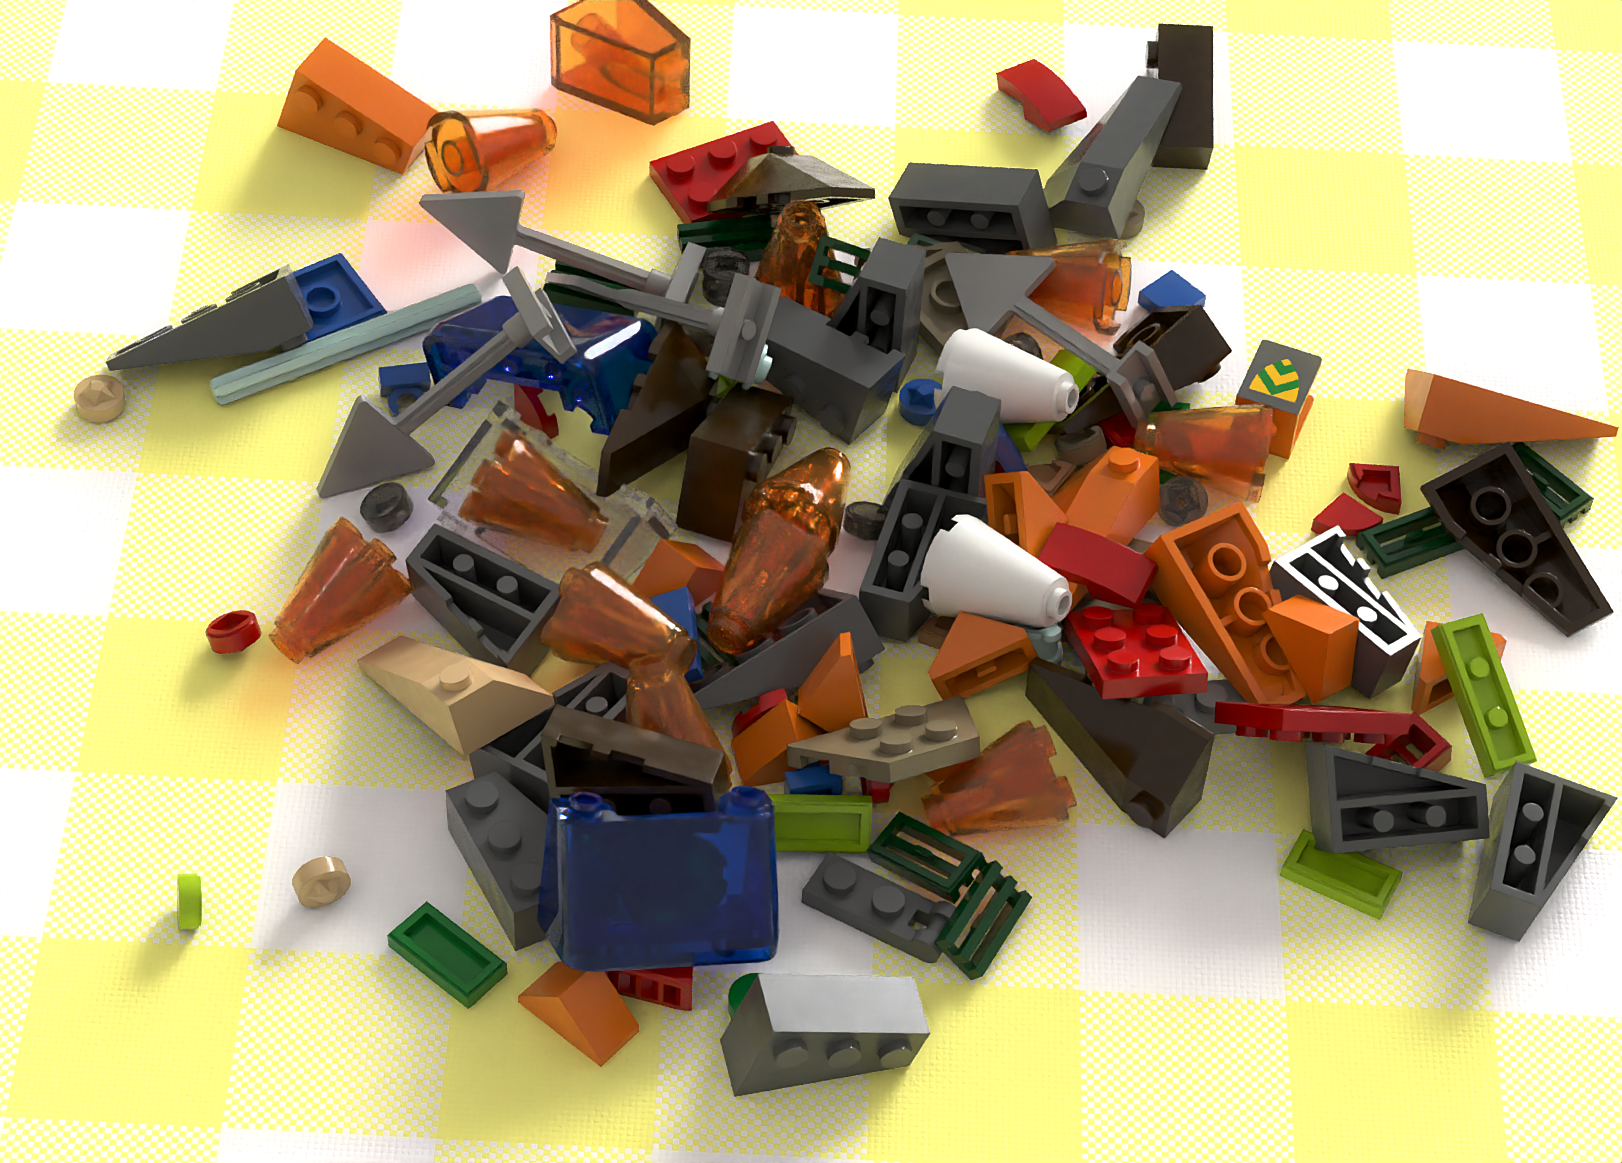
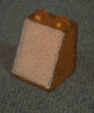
M579 0L550 15L551 85L557 90L652 126L690 108L691 38L648 0Z

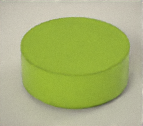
M197 873L177 874L178 930L198 929L202 923L201 877Z

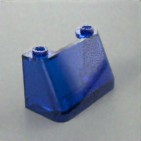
M495 296L449 317L431 328L422 342V348L434 385L503 330L502 325L519 312L511 296ZM552 303L577 349L574 355L561 364L538 341L533 339L522 349L519 347L515 348L445 406L463 409L471 398V394H479L487 382L486 379L558 391L565 411L573 412L576 407L581 408L593 419L589 425L591 432L609 436L621 408L628 409L633 393V382L637 374L646 375L648 369L654 363L653 360L648 359V351L658 332L649 321L643 318Z
M737 786L731 792L721 795L718 801V812L617 816L613 808L603 802L601 796L591 792H575L567 798H550L537 921L559 959L573 969L587 972L759 963L773 959L777 954L780 929L775 807L767 793L752 786Z

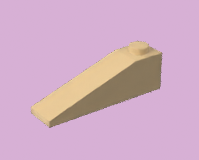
M402 635L357 660L359 668L464 757L555 705L553 696L523 673Z

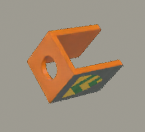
M1262 340L1236 395L1228 440L1289 460L1313 406L1314 397L1309 395V392L1321 367L1322 358L1318 355L1270 340Z

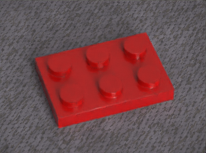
M773 120L649 161V175L683 224L739 218L747 214L707 213V202L749 158L767 154V147L792 145Z
M1141 603L1138 609L1111 610L1102 606H1091L1083 609L1082 612H1073L1066 616L1065 633L1102 699L1207 692L1208 672L1168 607H1162L1154 603Z
M1216 702L1214 723L1235 725V735L1244 737L1268 738L1269 729V740L1302 742V739H1310V732H1312V741L1344 743V740H1351V733H1354L1353 742L1386 744V734L1409 735L1410 713L1330 705Z

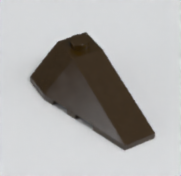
M769 146L767 147V154L749 158L707 202V213L770 214V216L793 217L875 199V188L812 155H795V147Z
M667 320L653 340L648 351V359L653 360L654 363L650 366L646 375L637 374L633 382V393L628 409L621 408L602 448L596 496L607 498L687 450L692 433L723 399L717 397L719 377L716 380L708 377L709 371L706 370L708 362L676 321Z
M1035 657L1029 663L1025 690L1026 698L1119 809L1129 815L1131 820L1137 825L1149 828L1165 839L1202 799L1215 734L1164 703L1155 701L1148 707L1132 701L1131 698L1102 699L1096 687L1082 673Z

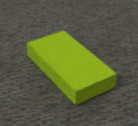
M763 794L761 852L867 853L866 850L871 846L872 796Z
M1303 829L1282 865L1280 876L1380 920L1401 881L1403 872L1358 852L1332 854L1315 849L1313 834Z

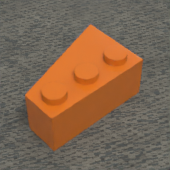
M325 37L295 70L277 127L403 175L432 141L442 113Z

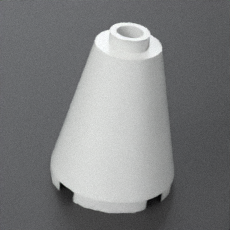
M976 328L955 331L946 342L938 360L936 372L943 373L944 378L942 390L934 388L936 410L952 386L970 391H979L987 396L1001 399L1000 421L1002 424L1060 422L1075 410L1078 403L1079 388L1074 383L1073 376L1069 372Z
M967 514L956 515L951 520L958 523L949 532L940 529L934 537L925 557L920 584L929 588V600L922 598L924 606L932 613L940 616L957 617L959 612L962 611L1002 623L1051 627L1057 621L1063 620L1068 614L1072 604V593L1069 591L1067 579L978 518Z

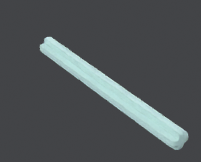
M468 283L294 347L288 351L215 376L210 380L212 396L218 405H226L474 313L482 308L481 294L475 284Z

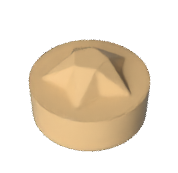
M103 374L89 376L80 381L74 389L76 411L80 417L89 422L103 423L117 418L125 409L124 387L115 377Z
M323 856L303 864L294 874L292 886L299 902L303 906L317 908L329 905L344 896L351 886V878L341 859Z

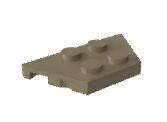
M958 241L935 243L932 246L908 245L926 250L919 335L939 357L946 342L955 331L959 329L968 330V325L945 260V255L949 252L968 253ZM855 257L854 265L857 267L859 259ZM1014 315L1010 316L992 336L1000 339Z
M955 696L924 706H901L895 709V714L878 719L859 718L851 721L850 727L787 745L788 765L801 769L807 764L828 760L830 774L848 777L859 776L867 780L884 783H894L981 757L980 736L965 700L961 696Z

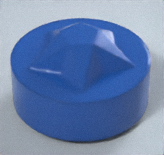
M915 379L906 383L900 390L898 405L899 413L903 419L913 425L926 426L936 411L934 388L942 390V385L930 379Z

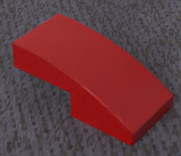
M1035 59L996 73L998 90L1021 101L1024 119L1048 132L1087 118L1086 108L1071 88L1051 69Z
M1060 522L1056 523L1037 558L1066 578L1067 581L1086 585L1090 598L1133 609H1138L1158 571L1157 563L1144 555L1101 535Z

